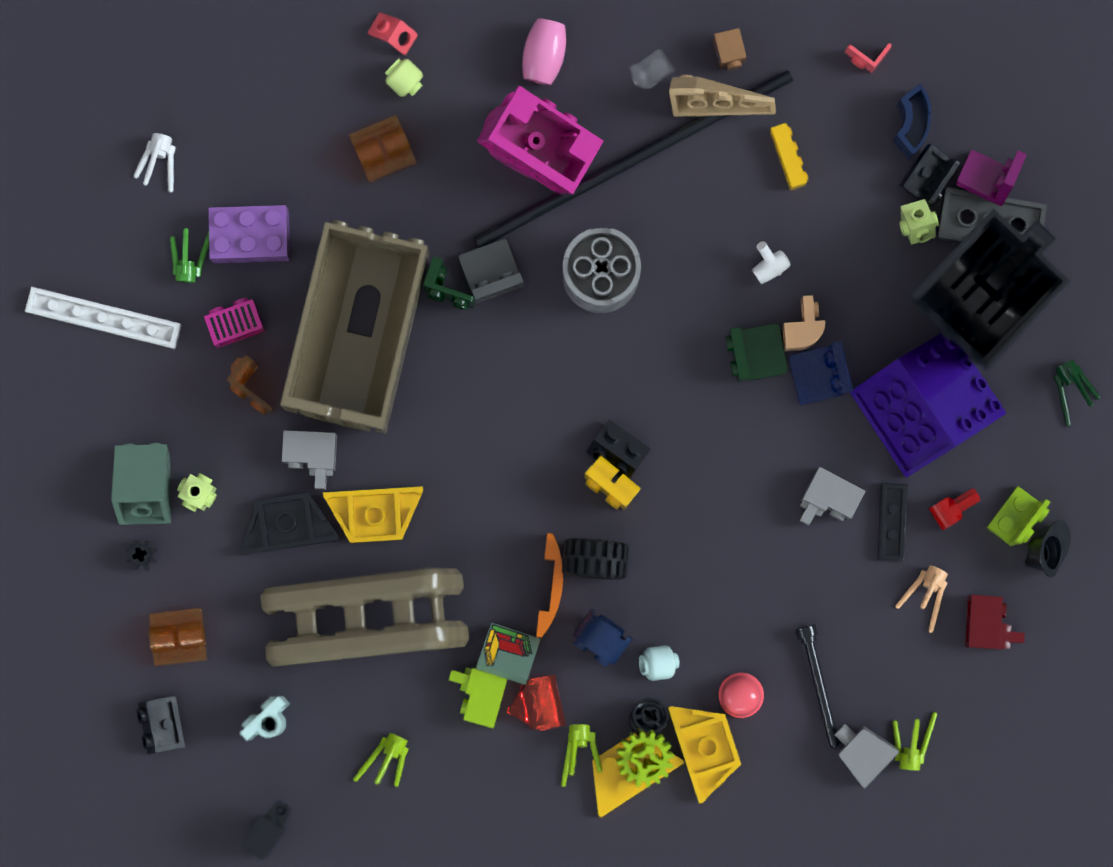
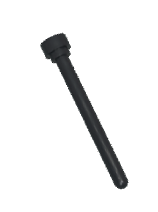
M816 625L795 629L797 639H800L801 644L805 645L829 746L836 749L839 746V740L834 735L836 727L814 642L817 641L816 635H818Z

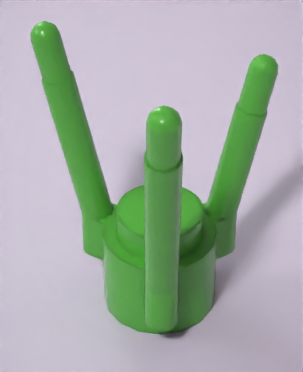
M184 228L182 260L178 261L175 237H170L173 275H175V281L196 283V277H201L202 266L209 248V231L195 267L194 261H188V228Z

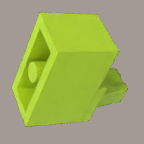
M466 668L464 674L451 670L449 681L460 683V690L470 694L469 699L464 698L460 713L464 714L463 720L494 728L507 679L475 668Z

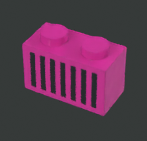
M248 298L236 300L233 302L234 306L226 309L223 306L216 307L209 311V315L204 316L216 348L265 332L253 299L249 301Z

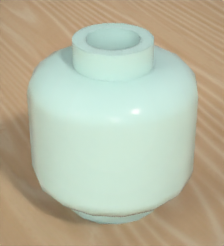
M667 645L646 648L643 655L639 657L641 674L651 681L672 678L676 668H679L677 653H673Z

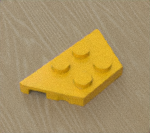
M423 486L324 492L323 497L350 543L403 540L423 493Z
M670 706L668 707L669 714L698 803L700 804L741 765L725 714Z
M630 736L625 738V740L630 741ZM622 741L599 755L602 767L601 773L597 771L594 759L592 760L598 815L600 818L647 788L646 783L643 781L639 787L636 786L635 779L627 782L626 775L628 773L621 775L619 769L623 765H617L616 759L622 757L617 753V748L624 749ZM642 743L637 744V745L634 746L633 748L638 747V746L641 745ZM655 745L654 753L662 756L660 748ZM646 754L644 758L640 757L641 762L644 763L645 759H650L649 755ZM674 755L673 758L668 759V761L672 762L673 768H666L665 770L668 774L684 764V761ZM628 760L629 767L635 772L636 764Z

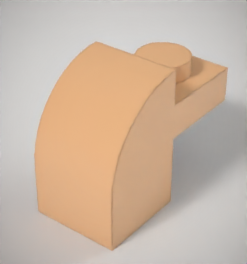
M813 295L801 298L802 322H789L782 325L784 352L808 349L822 336L825 329V320L815 321V317H819L818 302H814Z

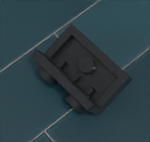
M927 144L899 186L916 200L925 199L927 204H933L941 198L943 188L947 182L955 177L960 162L956 159H949L935 146Z
M608 420L586 452L595 461L600 456L604 457L619 470L616 474L618 477L624 474L630 479L651 449Z

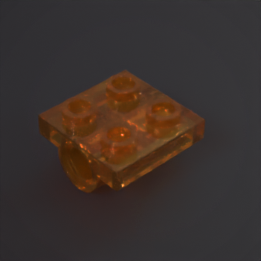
M396 115L349 134L369 183L416 163L406 135Z
M202 608L149 614V639L154 657V666L208 660Z

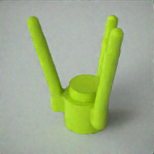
M936 712L932 713L920 752L916 748L920 720L915 719L911 748L904 747L903 752L898 723L896 720L892 722L895 747L899 749V753L895 756V761H900V769L920 771V764H924L926 749L937 718Z
M569 725L568 745L561 781L562 787L566 786L568 773L571 776L574 774L577 748L587 747L588 742H590L597 771L599 773L602 772L601 761L595 742V733L590 732L589 725Z
M389 732L388 737L382 738L379 746L360 768L353 781L357 782L384 749L383 753L387 755L374 783H380L391 758L397 759L399 756L394 786L398 787L405 757L409 750L406 748L408 741Z

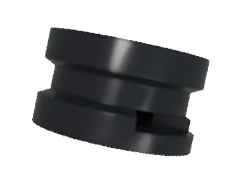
M642 699L632 709L629 715V725L638 736L639 730L643 729L647 735L650 730H653L656 737L662 732L668 722V710L658 699Z

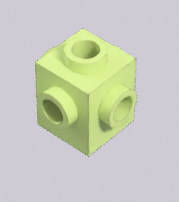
M925 199L901 206L900 229L903 236H908L911 245L927 242L936 237V226H939L938 218L934 211H930Z
M201 473L197 477L192 474L188 478L184 477L177 489L180 492L178 497L184 500L181 505L194 512L197 508L205 511L206 507L210 508L217 496L215 494L217 488L210 485L213 480ZM194 487H199L200 493L197 496H192L191 494Z

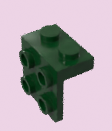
M770 324L743 330L740 327L732 328L728 332L729 336H725L727 351H732L733 361H730L732 377L736 376L738 383L783 375L787 372L788 368L779 325Z

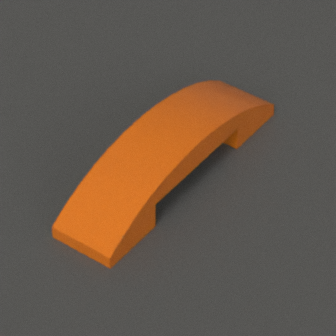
M547 533L545 560L555 561L550 611H539L536 635L539 638H542L556 615L563 588L562 558L552 533Z

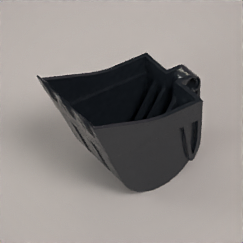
M993 209L909 298L916 304L915 307L924 316L927 314L942 328L941 332L950 341L953 339L969 354L967 357L976 366L980 365L988 371L1071 281L1042 255L1056 238L1038 220L1021 235Z

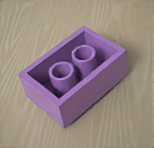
M287 206L209 208L210 260L213 264L290 261L289 210Z

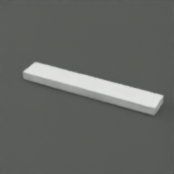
M31 287L25 308L26 313L172 349L176 348L181 329L180 323Z

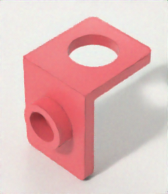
M381 12L368 30L370 36L388 42L403 55L407 54L418 35L402 20ZM406 31L408 34L407 42L404 45H400L398 42L399 35Z
M889 43L875 62L851 44L848 45L845 53L852 58V63L858 68H866L872 73L889 52L892 44Z

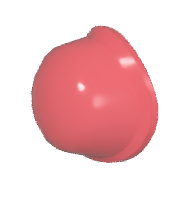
M735 673L728 676L722 682L718 692L719 702L723 710L729 715L736 718H746L752 716L760 709L764 700V690L759 680L747 673Z

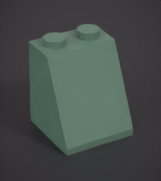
M127 443L115 446L112 504L119 525L171 524L170 454L167 444L150 443L149 445H135Z

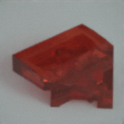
M555 674L527 681L526 685L522 684L515 700L506 710L508 714L515 716L528 725V728L531 730L543 731L566 726Z

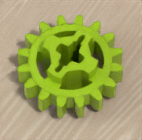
M643 729L639 730V736H635L632 732L629 733L630 741L622 739L624 749L617 748V753L622 756L616 759L617 765H623L619 769L621 775L628 773L626 775L627 782L635 779L637 787L641 785L642 781L646 783L647 787H650L652 780L660 784L659 776L668 777L665 769L673 768L672 762L668 761V759L674 757L671 751H667L671 747L669 742L662 743L664 741L662 734L655 738L653 730H650L648 735H645ZM642 743V744L639 745L638 747L633 748V747L636 746L637 744ZM655 745L660 748L662 756L654 753ZM648 754L650 759H645L644 763L641 762L640 757L644 758ZM628 760L636 764L635 772L629 767Z

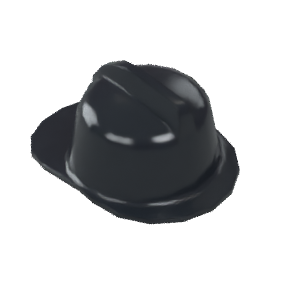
M1055 521L1049 527L1046 534L1037 536L1030 541L1028 554L1025 559L1026 566L1043 571L1048 577L1056 575L1059 566L1068 553L1071 542L1070 530L1064 521Z

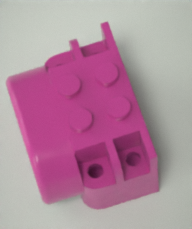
M517 86L515 92L507 94L502 103L489 113L484 122L483 130L476 141L485 147L494 158L520 174L538 181L556 193L574 194L604 141L577 124L578 119L567 112L562 114L556 110L557 106L550 100L545 98L541 100L521 86Z

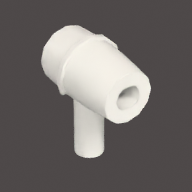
M762 241L757 244V249L764 260L756 265L752 271L759 282L763 284L778 275L780 276L782 272L790 267V261L781 250L772 253L766 242Z

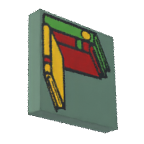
M491 623L476 669L526 685L541 638Z

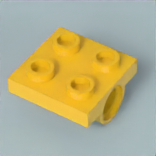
M600 456L585 473L584 478L587 479L585 484L595 493L603 492L607 496L605 501L616 510L619 507L625 510L641 488L624 474L620 476L615 484L611 482L619 470L604 457Z

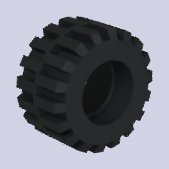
M570 538L565 540L562 573L568 576L594 579L622 580L627 578L629 546L623 542L598 539Z

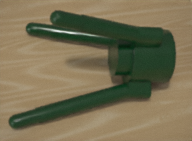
M1074 360L1056 368L1058 375L1054 377L1058 386L1067 427L1071 426L1063 386L1064 382L1066 386L1075 383L1089 407L1093 406V402L1081 381L1097 400L1100 399V395Z

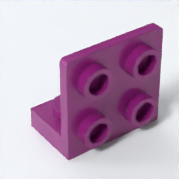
M971 150L956 185L1002 207L1015 184L1027 154L1018 150L1014 158L1008 157L1003 165L981 153Z

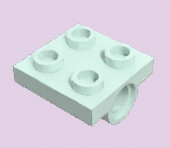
M271 696L261 706L263 711L258 716L256 714L251 715L242 724L244 729L240 734L247 741L253 740L258 734L267 738L282 734L286 728V719L281 712L290 703L284 696H278L277 698ZM268 717H273L276 721V728L273 731H269L265 726Z

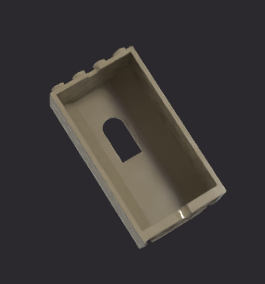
M332 220V223L325 222L281 406L285 411L297 413L298 411L301 412V415L311 419L369 432L374 427L376 428L375 432L386 434L429 258L428 246L423 245L424 241L416 238H409L408 241L400 240L397 234L383 232V236H378L373 233L371 228L358 226L357 229L347 227L348 224L345 222ZM364 286L375 287L381 295L372 338L347 332L356 294Z

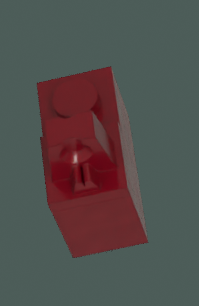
M968 595L965 647L1004 650L1010 649V643H1024L1025 633L1011 632V625L1002 623V618L1006 617L1007 605L1003 603V597Z

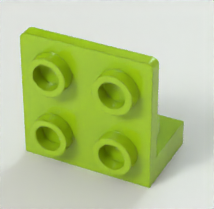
M1017 486L986 528L1010 546L1021 545L1023 542L1026 543L1034 533V530L1031 529L1033 525L1038 521L1042 522L1050 510L1047 506L1050 504V501L1047 499L1038 501Z

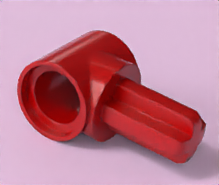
M971 488L955 499L946 497L930 507L929 511L943 531L961 520V517H963L962 512L978 503L980 496L974 488Z

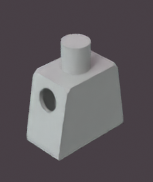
M844 724L834 734L845 745L838 755L864 788L899 753L897 747L865 726L855 734Z

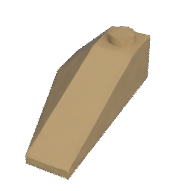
M691 75L672 77L669 94L674 116L776 114L775 98Z

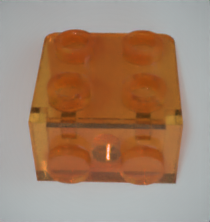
M247 355L242 359L238 357L230 367L232 373L226 379L231 384L229 389L243 400L246 396L252 401L249 404L261 414L265 415L268 412L272 415L275 410L244 387L258 365Z

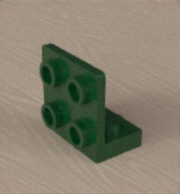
M433 256L423 285L428 298L437 302H443V299L452 301V306L462 310H467L468 307L474 308L475 299L473 296L443 287L447 276V268L444 267L443 259Z

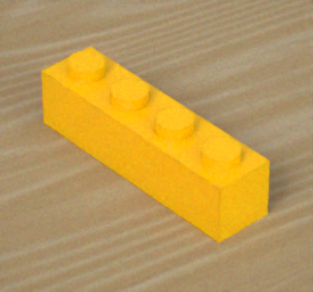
M786 123L772 127L770 133L790 190L805 186L808 176L806 171L803 172L802 170L803 162L801 157L797 155L796 151L798 148L796 142L792 141L791 127H787Z

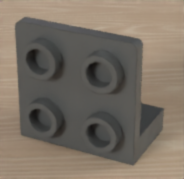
M506 239L459 255V260L472 296L475 299V304L524 287L523 279L518 272Z

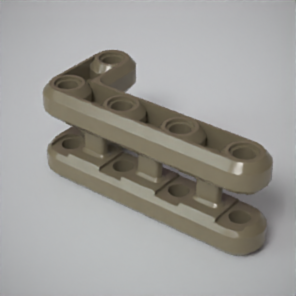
M432 568L265 588L260 595L261 609L267 615L276 614L277 611L294 612L296 614L298 634L294 638H287V641L270 640L265 647L266 661L274 667L465 647L469 641L468 626L463 621H446L443 607L444 596L460 595L464 589L463 575L458 569ZM414 598L430 599L432 621L430 623L417 624L415 622ZM374 600L391 601L393 604L394 625L379 631L367 629L364 605L374 603ZM330 605L343 607L346 630L336 633L335 636L318 634L315 612L318 609H325L326 606Z

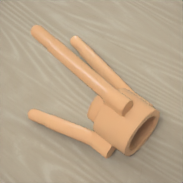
M930 565L927 571H921L917 580L901 597L895 607L899 609L924 581L923 586L928 590L920 606L922 609L926 607L933 591L937 592L928 629L932 633L943 592L948 584L945 581L948 574Z

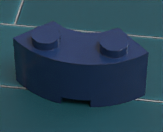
M921 83L904 95L896 105L901 113L902 125L893 142L908 160L919 150L930 130L931 104Z

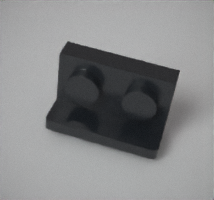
M175 696L138 703L137 719L142 724L144 733L142 734V745L147 750L148 755L185 747Z

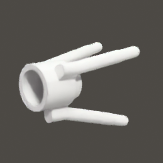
M153 133L151 141H148L146 150L134 174V178L139 177L149 155H151L143 181L145 186L149 183L156 159H164L168 155V191L173 192L174 152L176 147L171 146V137Z

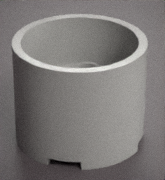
M612 228L586 230L572 240L565 252L562 272L564 288L570 299L586 311L593 313L615 311L629 302L637 289L641 273L640 255L631 239L618 230ZM597 264L600 266L606 264L607 273L600 272L598 274L596 272Z

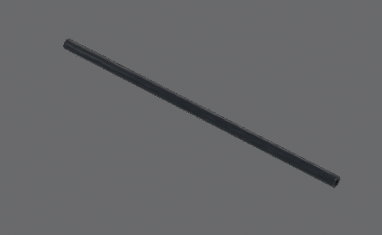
M786 70L749 91L766 96L793 82V78L789 71ZM729 115L700 116L582 179L574 194L556 193L475 236L474 240L479 248L486 246Z

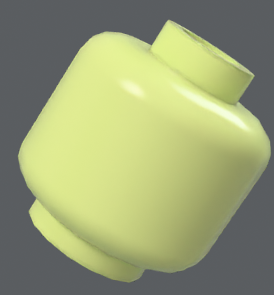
M398 59L385 72L387 75L386 84L400 97H404L408 93L413 96L423 86L419 82L423 77V73L409 59L402 61Z

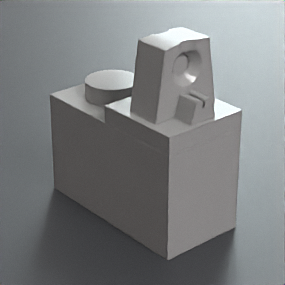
M284 430L282 462L288 464V468L303 469L304 465H308L309 475L315 476V489L326 490L327 476H333V471L336 468L337 434Z
M819 467L801 499L802 503L800 506L805 508L799 521L809 526L815 514L821 517L827 509L831 511L829 515L840 521H844L845 518L850 520L866 491Z

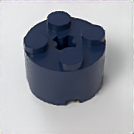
M590 609L572 634L575 637L573 644L583 651L589 649L596 654L594 658L606 667L610 663L615 665L633 638L629 635L626 639L623 636L625 630L602 614L600 617L594 616L593 614L596 611Z

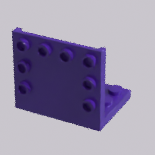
M943 333L938 334L898 358L850 391L905 478L1007 414L1000 401L988 386L987 381L983 378L975 364L967 357V352L953 339L950 341Z

